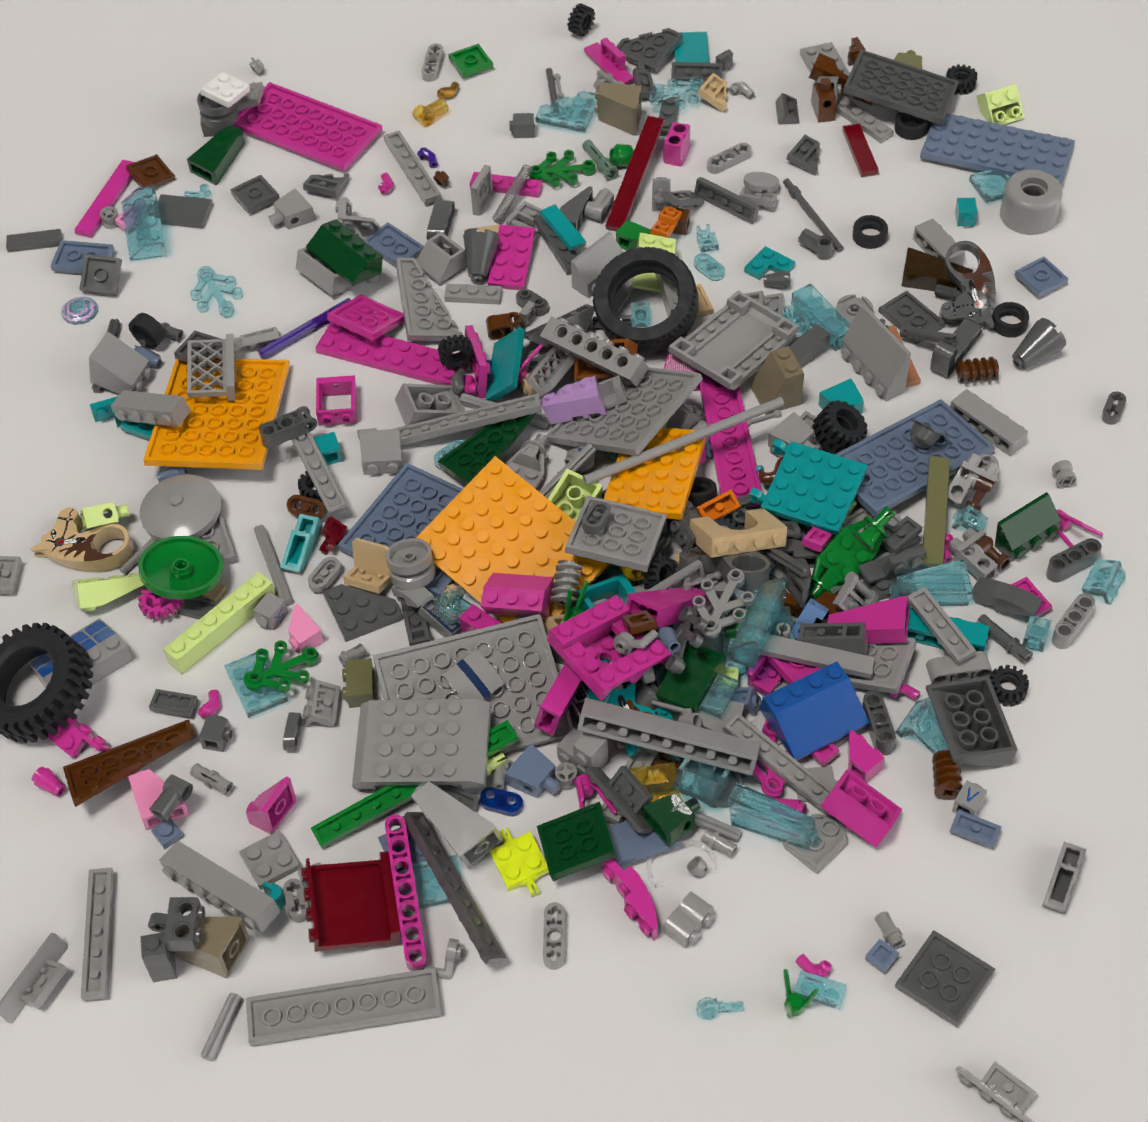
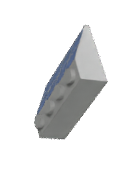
M100 618L70 636L85 649V652L90 657L88 660L92 662L93 667L90 670L93 672V678L88 680L93 683L92 685L132 661L128 646ZM49 654L40 655L27 663L45 688L53 672V662Z

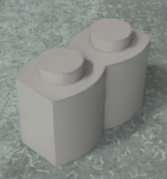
M690 891L664 922L663 933L684 948L689 944L693 945L700 936L699 931L704 926L708 927L713 921L714 907Z

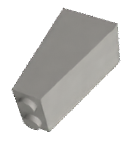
M429 781L426 784L419 785L411 795L468 869L504 840L493 823Z

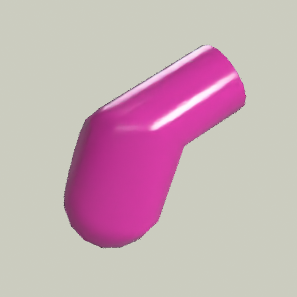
M385 172L381 175L382 186L378 185V190L382 194L389 193L394 186L390 175Z
M472 375L464 377V392L469 395L475 394L478 391L476 383H473L474 377Z
M945 533L944 563H948L953 559L949 552V543L954 538L950 533Z
M906 683L901 684L898 694H904L914 701L921 694L920 691ZM887 693L892 698L898 697V694Z

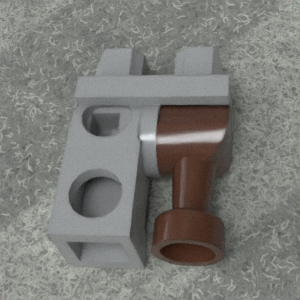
M972 453L967 461H963L949 486L947 500L962 506L971 488L975 490L972 501L968 500L964 508L979 514L982 509L979 505L986 494L992 491L998 480L999 465L989 461L986 469L983 470L978 467L982 457Z
M970 527L963 533L962 538L965 540L964 542H961L958 538L950 541L949 550L954 554L953 561L973 574L977 581L980 577L994 579L996 578L997 569L1000 571L1004 570L1010 564L1011 558L1006 554L1000 555L993 548V539L986 536L987 532L983 529L977 532Z

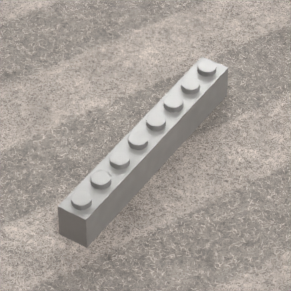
M585 698L577 730L751 776L757 761L760 745L759 742Z

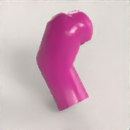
M210 690L208 692L209 701L198 710L201 718H206L207 715L212 716L220 710L218 690Z
M804 954L800 955L795 961L809 977L825 978L832 969L828 961L823 960L819 964H813Z

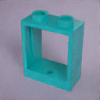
M621 574L588 586L580 608L586 611L594 607V602L619 594L624 603H627L628 594L637 592L626 576ZM582 589L578 590V598Z

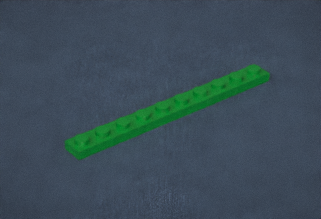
M508 720L490 729L488 757L519 741ZM387 785L312 826L311 830L323 849L412 800L411 795L419 785Z

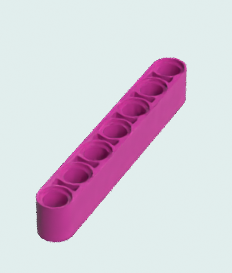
M391 815L385 821V831L405 961L410 971L423 970L425 965H427V957L406 824L402 816ZM393 826L401 827L398 831L390 830ZM396 847L405 848L402 852L394 851ZM400 868L408 869L404 874L397 873V870ZM404 889L411 890L409 895L404 896L400 894ZM407 911L415 913L412 917L403 916ZM417 933L418 937L410 940L407 938V935ZM414 955L422 957L418 962H412L410 958Z

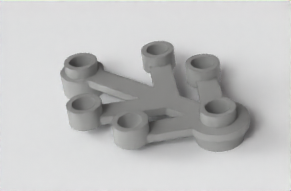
M732 569L728 573V584L720 600L714 591V582L711 579H704L701 582V590L703 593H706L714 609L711 617L705 608L706 601L703 596H695L692 600L693 608L698 611L700 617L708 622L707 627L701 632L706 638H716L722 628L734 623H743L746 620V612L740 607L754 604V594L750 591L743 592L741 598L729 602L735 588H740L745 583L744 573L740 569ZM734 610L732 616L720 619L722 614Z

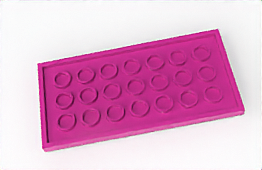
M271 82L264 88L260 105L241 110L237 121L232 124L240 128L244 133L343 172L383 131L381 124Z

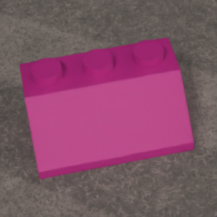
M492 573L483 587L480 607L488 614L527 617L540 614L541 618L547 619L554 577Z
M848 769L845 770L820 805L827 814L837 818L846 828L853 830L865 842L875 847L879 845L890 831L902 811V808Z

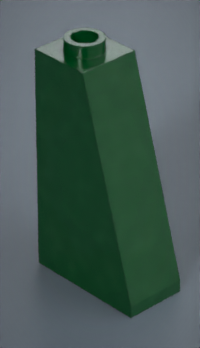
M233 125L223 128L187 158L190 172L217 185L245 144L242 130Z

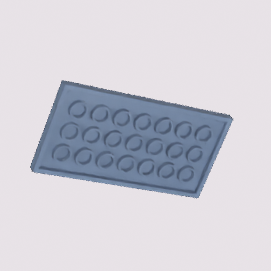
M947 113L943 125L932 123L921 150L920 158L1011 177L1022 170H1041L1051 174L1062 184L1075 140Z
M940 399L835 455L868 465V470L855 499L876 517L885 506L891 509L926 490L928 460L930 456L950 458L949 476L958 472L963 461H967L972 453L976 455L991 454L994 452L995 446ZM911 419H915L933 430L952 438L942 435L933 446L920 448L910 440V431L913 425Z

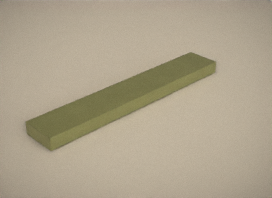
M930 456L928 460L922 544L927 553L922 560L921 565L937 568H942L950 458Z

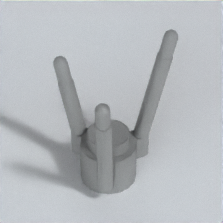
M654 700L651 702L653 705L683 713V715L679 716L678 722L701 727L700 715L692 713L691 708H681Z

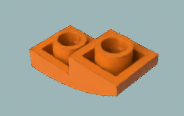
M665 206L659 213L658 221L651 228L650 234L669 238L680 220L682 211L676 210L674 207Z

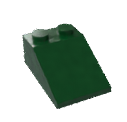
M687 641L682 657L686 664L684 670L680 674H673L668 670L656 697L681 708H691L692 712L695 713L725 674L726 654L704 646L696 649Z

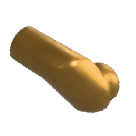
M452 82L450 87H442L437 91V96L440 99L453 98L460 87L459 83Z

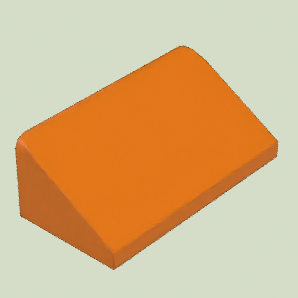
M732 489L695 509L700 517L709 516L712 520H715L737 510L741 505Z

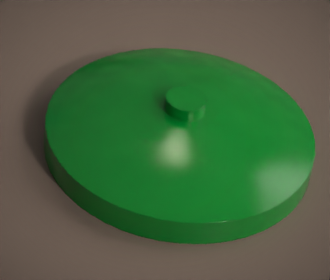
M192 536L167 537L154 542L144 550L138 564L139 577L143 585L156 595L169 599H191L204 595L217 586L223 575V559L217 548L203 539Z

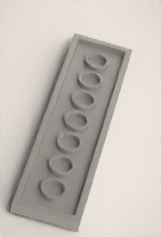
M436 968L246 997L248 1040L250 1046L442 1015Z

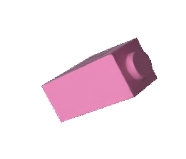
M150 769L138 771L128 776L146 831L155 828L165 820L158 819L150 812L149 808L162 793L164 781ZM180 802L169 818L172 821L189 815L185 802Z

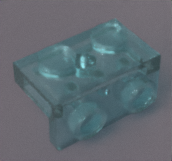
M458 587L438 594L434 601L433 613L443 618V621L446 623L454 624L460 621L459 617L472 604L463 599L465 589Z

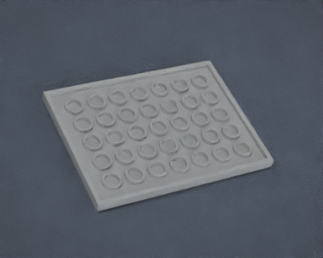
M540 614L373 655L384 700L461 699L451 689L441 674L477 648L505 683L484 699V701L491 704L490 729L508 720L519 741L499 751L503 752V754L527 748L530 744L536 746L563 739L574 728L569 709H567L554 736L534 727L540 706L558 676Z

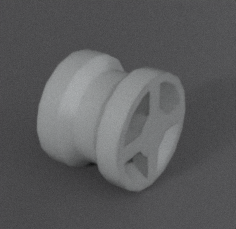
M113 206L103 208L100 211L103 226L107 229L118 227L115 224V218L118 217L117 209Z
M570 762L561 763L555 769V780L561 783L560 789L571 790L575 787L574 780L577 777V768Z

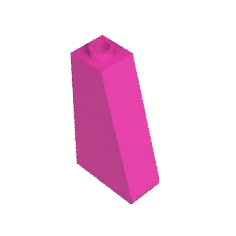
M692 586L690 590H685L682 587L628 594L626 605L630 609L629 615L646 610L652 618L656 619L658 629L681 622L678 619L680 612L686 606L693 607L692 600L695 596H703L706 601V607L708 597L702 590Z
M901 596L828 615L827 623L865 622L869 639L868 644L907 643L910 616L907 596Z
M567 663L564 664L542 702L534 727L554 736L583 681Z

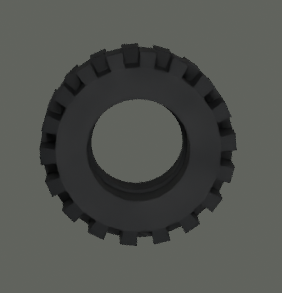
M840 400L832 401L826 405L813 421L812 428L815 430L814 435L817 436L818 442H821L822 446L825 449H829L832 453L835 452L837 454L866 437L868 431L866 428L868 426L864 421L865 418L852 404L849 405L847 402H841Z

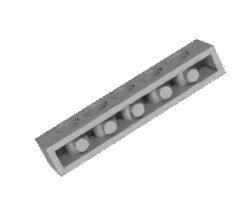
M551 316L540 334V337L548 344L615 377L619 375L622 380L636 387L639 385L649 368L642 356L637 353L631 355L622 346L617 348L614 346V343L605 338L603 341L598 339L599 336L591 331L589 333L583 332L584 329L576 324L571 326L567 320L561 317L556 319Z

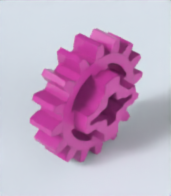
M148 589L141 590L142 596L137 598L139 601L138 606L143 615L148 616L149 620L156 617L157 621H160L163 616L165 619H168L169 614L176 615L174 610H180V604L184 603L183 599L161 597Z

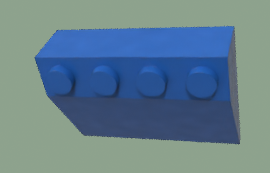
M838 661L763 696L760 711L784 747L797 761L848 736L851 730L856 732L870 724L849 677Z

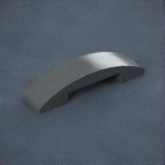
M400 597L409 646L431 641L426 620L418 614L421 606L418 608L407 606L405 599Z

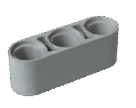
M1087 593L1079 594L1058 621L1052 636V644L1056 648H1068L1089 621L1095 606V599L1092 595Z
M977 651L974 656L958 665L951 656L932 658L926 663L931 684L990 677L992 673L987 654L983 651Z

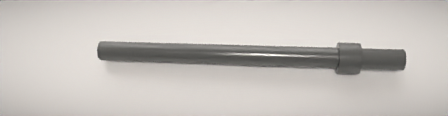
M789 178L784 179L783 184L789 190L791 197L799 202L824 235L833 238L834 248L841 252L844 247L802 196L801 190L794 186Z

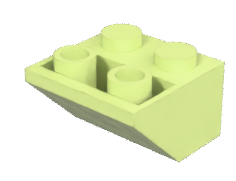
M1016 84L976 96L980 113L987 122L1003 125L1024 118Z

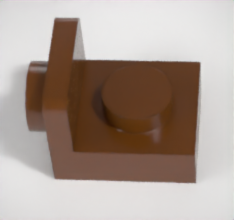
M858 37L851 38L847 61L849 66L855 64L860 50H865Z
M646 610L622 617L623 625L631 635L642 632L648 634L651 630L656 631L658 629L656 619L652 618Z

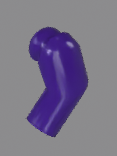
M426 147L420 148L417 156L421 159L426 157L430 168H436L438 163L435 153Z

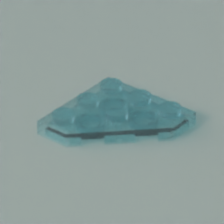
M581 91L575 97L569 98L567 96L556 100L555 104L549 106L544 104L539 108L536 122L585 133L598 100H595V93Z

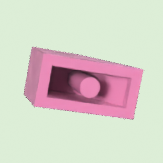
M298 604L294 605L288 628L290 636L288 641L294 650L298 649L302 654L305 648H315L324 641L320 628Z

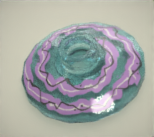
M76 297L64 304L61 314L67 323L74 325L84 324L95 318L98 313V305L92 298Z

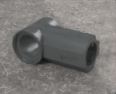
M806 228L801 232L798 242L814 250L819 259L828 260L833 256V238L831 236H820Z
M170 775L164 782L162 793L149 808L150 812L158 819L167 821L179 803L188 800L193 791V785L175 775Z

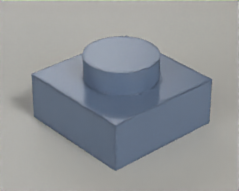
M168 818L167 821L165 820L151 830L153 836L164 850L177 840L183 838L182 832L171 818Z
M879 939L866 954L865 960L885 973L898 958L899 952Z

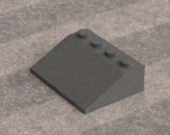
M989 676L926 685L927 694L953 762L986 767L1012 764L1018 749Z

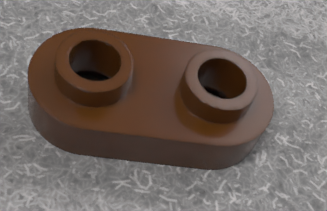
M292 495L286 504L288 511L298 516L304 514L322 519L327 512L322 501L301 495ZM298 502L301 503V507L299 509H297L296 507ZM319 507L320 511L316 514L315 508Z

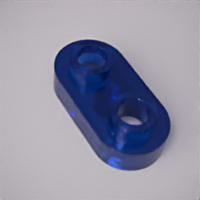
M495 787L485 788L480 793V804L487 811L510 817L517 816L523 811V799L517 793ZM515 801L514 804H509L508 802Z

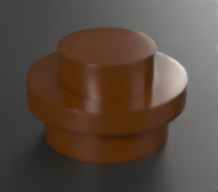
M437 170L433 177L434 181L441 187L447 186L449 184V176L444 171L440 172Z

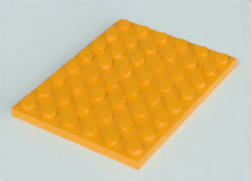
M217 358V359L214 361V363H215V364H218V363L221 362L222 360H220L219 358ZM235 358L236 400L228 401L227 396L188 397L187 362L176 359L165 395L183 396L191 411L179 427L154 425L143 459L144 465L263 470L268 448L262 445L259 428L263 423L274 420L277 417L290 368L289 360ZM210 366L208 369H206V368H202V369L208 371V370H210L212 367ZM198 371L195 374H193V376L196 378L203 375ZM216 371V372L213 373L212 375H214L215 377H218V376H220L222 373H220L219 371ZM206 378L202 382L209 384L212 380ZM218 384L212 387L213 389H223ZM199 385L192 388V390L202 389Z
M496 456L416 537V539H422L431 546L434 565L479 604H481L483 587L492 573L554 577V574L557 572L556 565L559 564L558 561L568 560L583 566L582 570H576V572L581 574V578H575L576 581L580 582V585L573 586L574 589L579 590L582 589L585 580L589 581L588 586H590L610 565V563L565 553V546L576 522ZM572 594L573 597L578 599V594ZM550 603L548 617L564 614L566 607ZM492 614L502 623L513 621L516 616ZM542 618L543 625L547 619Z

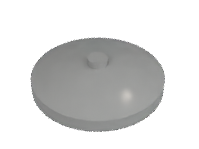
M191 474L173 476L161 481L146 494L140 507V520L145 531L157 541L172 536H192L198 538L206 533L216 522L221 510L220 497L214 485L201 476Z

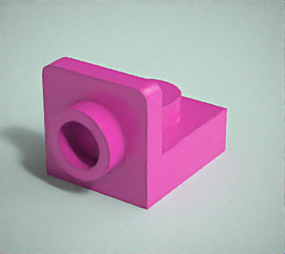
M813 527L803 538L802 545L813 551L821 552L830 543L832 534Z

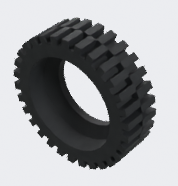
M33 623L32 627L28 624L22 625V631L15 628L11 630V637L8 634L2 636L3 642L0 644V734L14 742L27 743L29 740L35 743L38 742V737L42 740L48 739L49 732L52 735L58 734L57 728L61 726L65 729L69 725L66 720L69 717L72 720L77 717L74 711L76 709L82 710L84 704L81 703V700H88L90 695L85 691L86 689H91L93 684L88 680L93 678V672L90 670L93 666L92 662L88 660L90 658L88 653L62 629L55 625L50 626L48 623H43L42 626L39 623ZM49 654L53 662V672L45 690L37 698L24 705H7V691L16 673L30 660L40 655Z

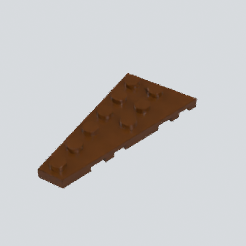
M189 719L64 766L63 770L74 806L82 804L196 737Z

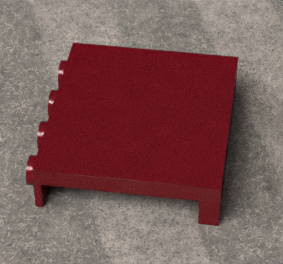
M389 851L380 852L379 860L310 866V859L306 858L305 868H301L302 882L307 883V888H304V901L309 902V908H306V920L311 922L312 928L308 929L309 943H314V952L399 944L401 931Z

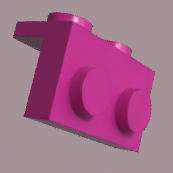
M759 655L757 663L755 665L752 664L746 674L748 676L747 685L749 687L753 686L755 690L765 696L772 693L784 679L767 661V656Z

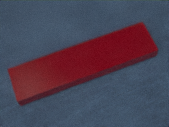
M860 123L843 126V134L860 176L878 175V166Z

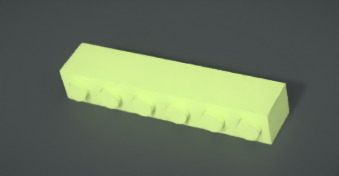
M257 572L163 648L167 662L182 675L253 617L254 608L267 592L276 596L273 583L260 572Z

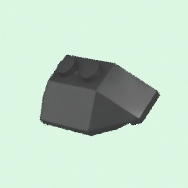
M585 304L560 317L567 320L569 325L574 326L576 324L584 329L583 332H586L595 310L593 306ZM547 323L525 332L524 339L538 345L542 344L543 347L548 349L553 347L540 337Z

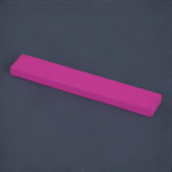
M122 159L74 229L75 234L92 238L102 223L100 211L105 207L114 206L131 181L132 176L127 172L126 165L134 162Z

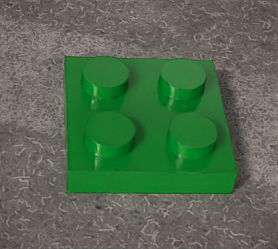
M479 43L448 54L450 62L462 78L470 77L493 68V62Z

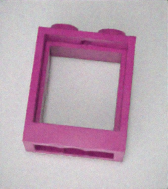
M355 375L316 378V416L318 426L357 423V385ZM351 394V408L323 410L324 396Z

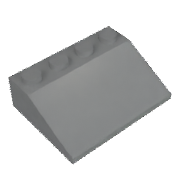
M864 304L860 307L842 340L841 355L851 363L855 371H858L863 376L865 382L875 389L877 395L881 396L885 401H889L905 393L911 352Z

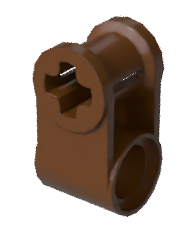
M517 312L490 315L486 319L488 337L492 340H498L513 332L514 326L515 329L519 327L523 329L520 324L521 315Z

